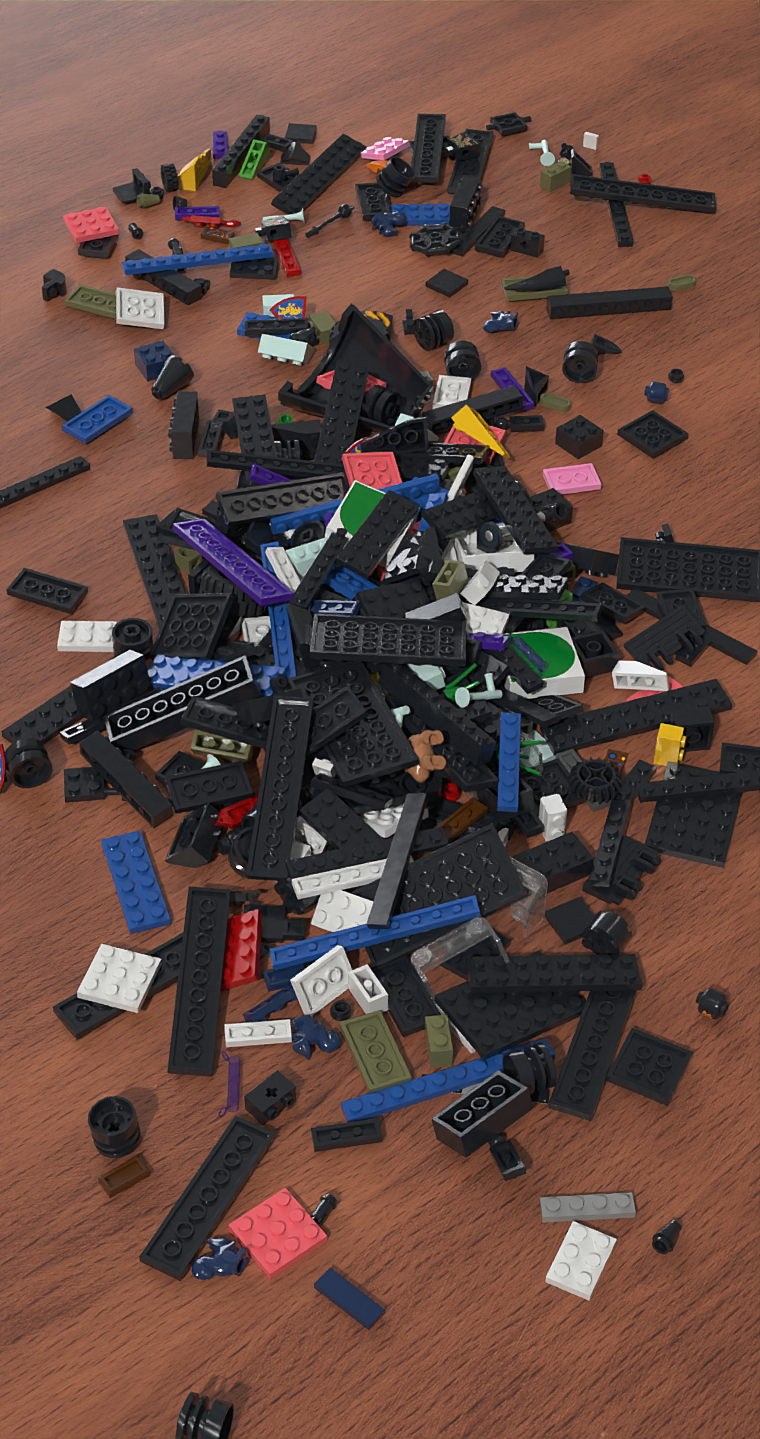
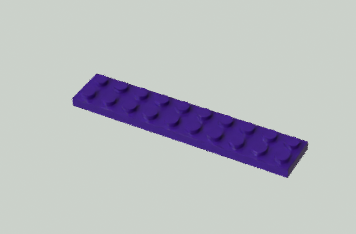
M198 519L173 523L172 530L260 606L285 603L294 598V593L207 520Z

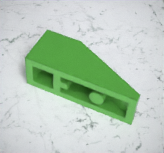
M253 139L239 173V178L248 180L255 178L257 172L265 165L270 154L267 142Z

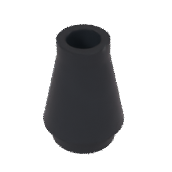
M671 1220L665 1227L653 1235V1248L660 1254L672 1252L682 1229L681 1225L677 1221Z

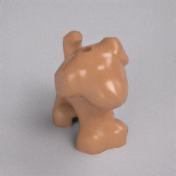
M425 730L422 734L413 735L408 738L419 759V765L406 768L404 771L411 774L419 783L425 782L430 772L441 770L446 764L445 758L435 755L433 745L440 744L444 740L443 734L440 731Z

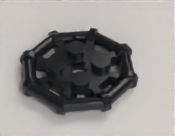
M446 222L435 225L425 224L422 228L409 235L411 241L410 249L424 253L425 256L439 253L448 254L450 250L463 243L461 238L462 230L459 227L455 228L447 225Z

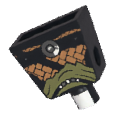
M465 131L448 140V147L444 149L446 156L453 155L458 160L479 157L481 143Z
M284 216L261 221L262 227L255 228V233H258L260 237L264 236L267 241L292 238L290 223Z

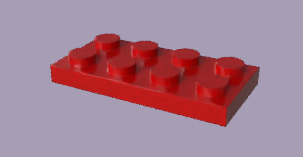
M259 909L228 918L221 992L259 980L262 913Z

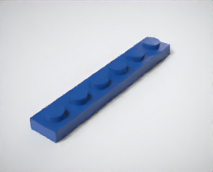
M501 712L498 779L500 781L498 782L497 811H518L520 713Z

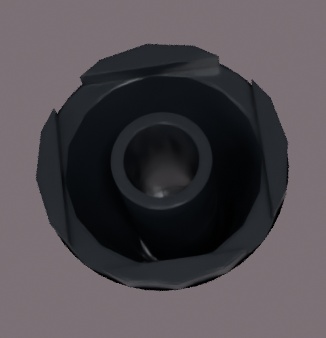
M171 355L166 359L151 388L152 395L156 399L163 400L192 381L194 377L193 370L188 363L184 364L181 362L182 358Z

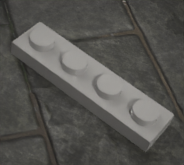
M632 1192L540 1197L539 1201L542 1223L635 1218L636 1214Z

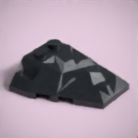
M435 527L403 537L397 551L386 567L385 576L380 587L396 584L400 579L418 573L426 582L436 579L445 562L441 557L443 553L439 547L440 541Z

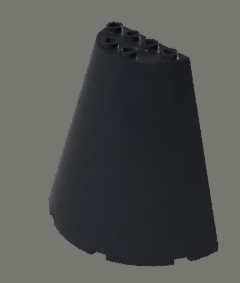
M351 303L342 314L338 326V332L340 333L334 336L326 355L311 375L297 390H293V383L287 381L278 392V401L281 402V405L324 417L330 389H326L316 383L317 376L335 370L337 360L369 367L368 374L385 382L388 390L398 392L402 398L400 413L390 426L363 417L361 405L357 426L381 433L394 427L401 413L414 418H421L422 414L420 412L426 402H429L432 398L433 393L431 391L433 385Z

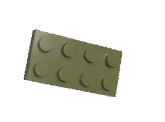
M533 276L501 279V285L507 301L546 299L547 296L568 294L566 286L533 291L504 290V287Z
M79 284L64 300L65 306L116 319L115 293Z
M381 1010L339 1022V1028L369 1093L412 1080Z

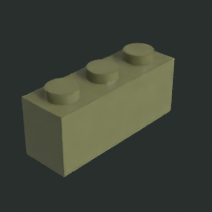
M195 730L190 749L196 755L207 757L208 754H211L217 759L233 762L242 760L243 764L251 765L255 746Z

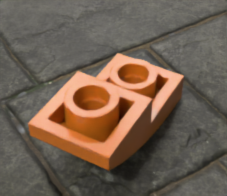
M376 160L368 163L366 167L371 169L372 172L379 173L385 168L388 161Z

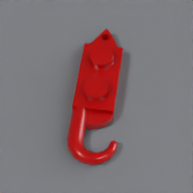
M191 215V217H183L182 220L192 223L195 227L199 228L203 226L212 228L241 226L240 221H225L217 217Z
M258 796L222 809L215 825L229 827V829L240 826L242 817L252 809V806L258 801Z

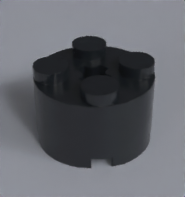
M289 875L287 879H282V881H278L274 885V889L280 895L284 902L283 906H286V912L288 913L293 912L297 915H302L318 904L320 895L298 899Z
M598 911L583 930L581 942L585 948L592 950L597 955L619 954L631 939L632 932L628 931L626 928L628 926L627 922L618 914L611 911L607 913Z

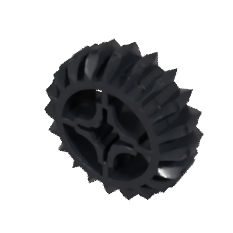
M590 758L588 761L583 759L582 762H577L575 766H572L568 778L572 794H576L577 799L583 798V802L590 801L591 805L593 802H597L600 805L602 801L608 803L609 799L614 800L622 787L621 773H619L617 767H614L613 763L608 764L607 759L604 761H600L599 758L597 760Z

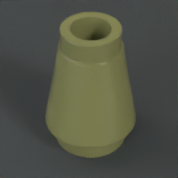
M144 193L137 195V205L142 208L156 205L160 202L158 195Z

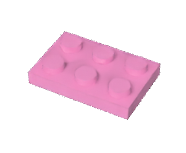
M385 137L381 142H376L375 145L367 147L366 150L361 152V157L384 161L409 147V141L402 138L392 139L391 137Z
M592 463L543 469V477L548 489L554 488L560 495L601 489V482Z

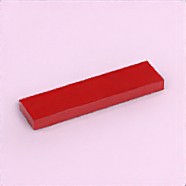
M288 238L273 240V246L286 277L301 275L300 266Z

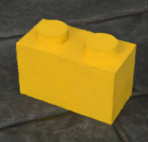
M661 723L657 736L654 764L667 766L668 761L678 763V761L683 760L684 750L681 747L684 748L686 736H683V727Z

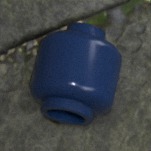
M652 381L649 386L645 387L644 395L647 396L648 402L662 404L664 401H667L669 388H666L665 383Z

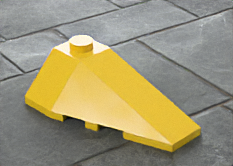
M211 149L205 150L181 170L177 176L179 189L197 190L212 162Z
M466 404L452 417V420L455 422L453 425L459 432H465L482 444L490 445L492 450L505 458H510L503 445L498 440L495 441L496 435L491 432L490 427L477 411Z

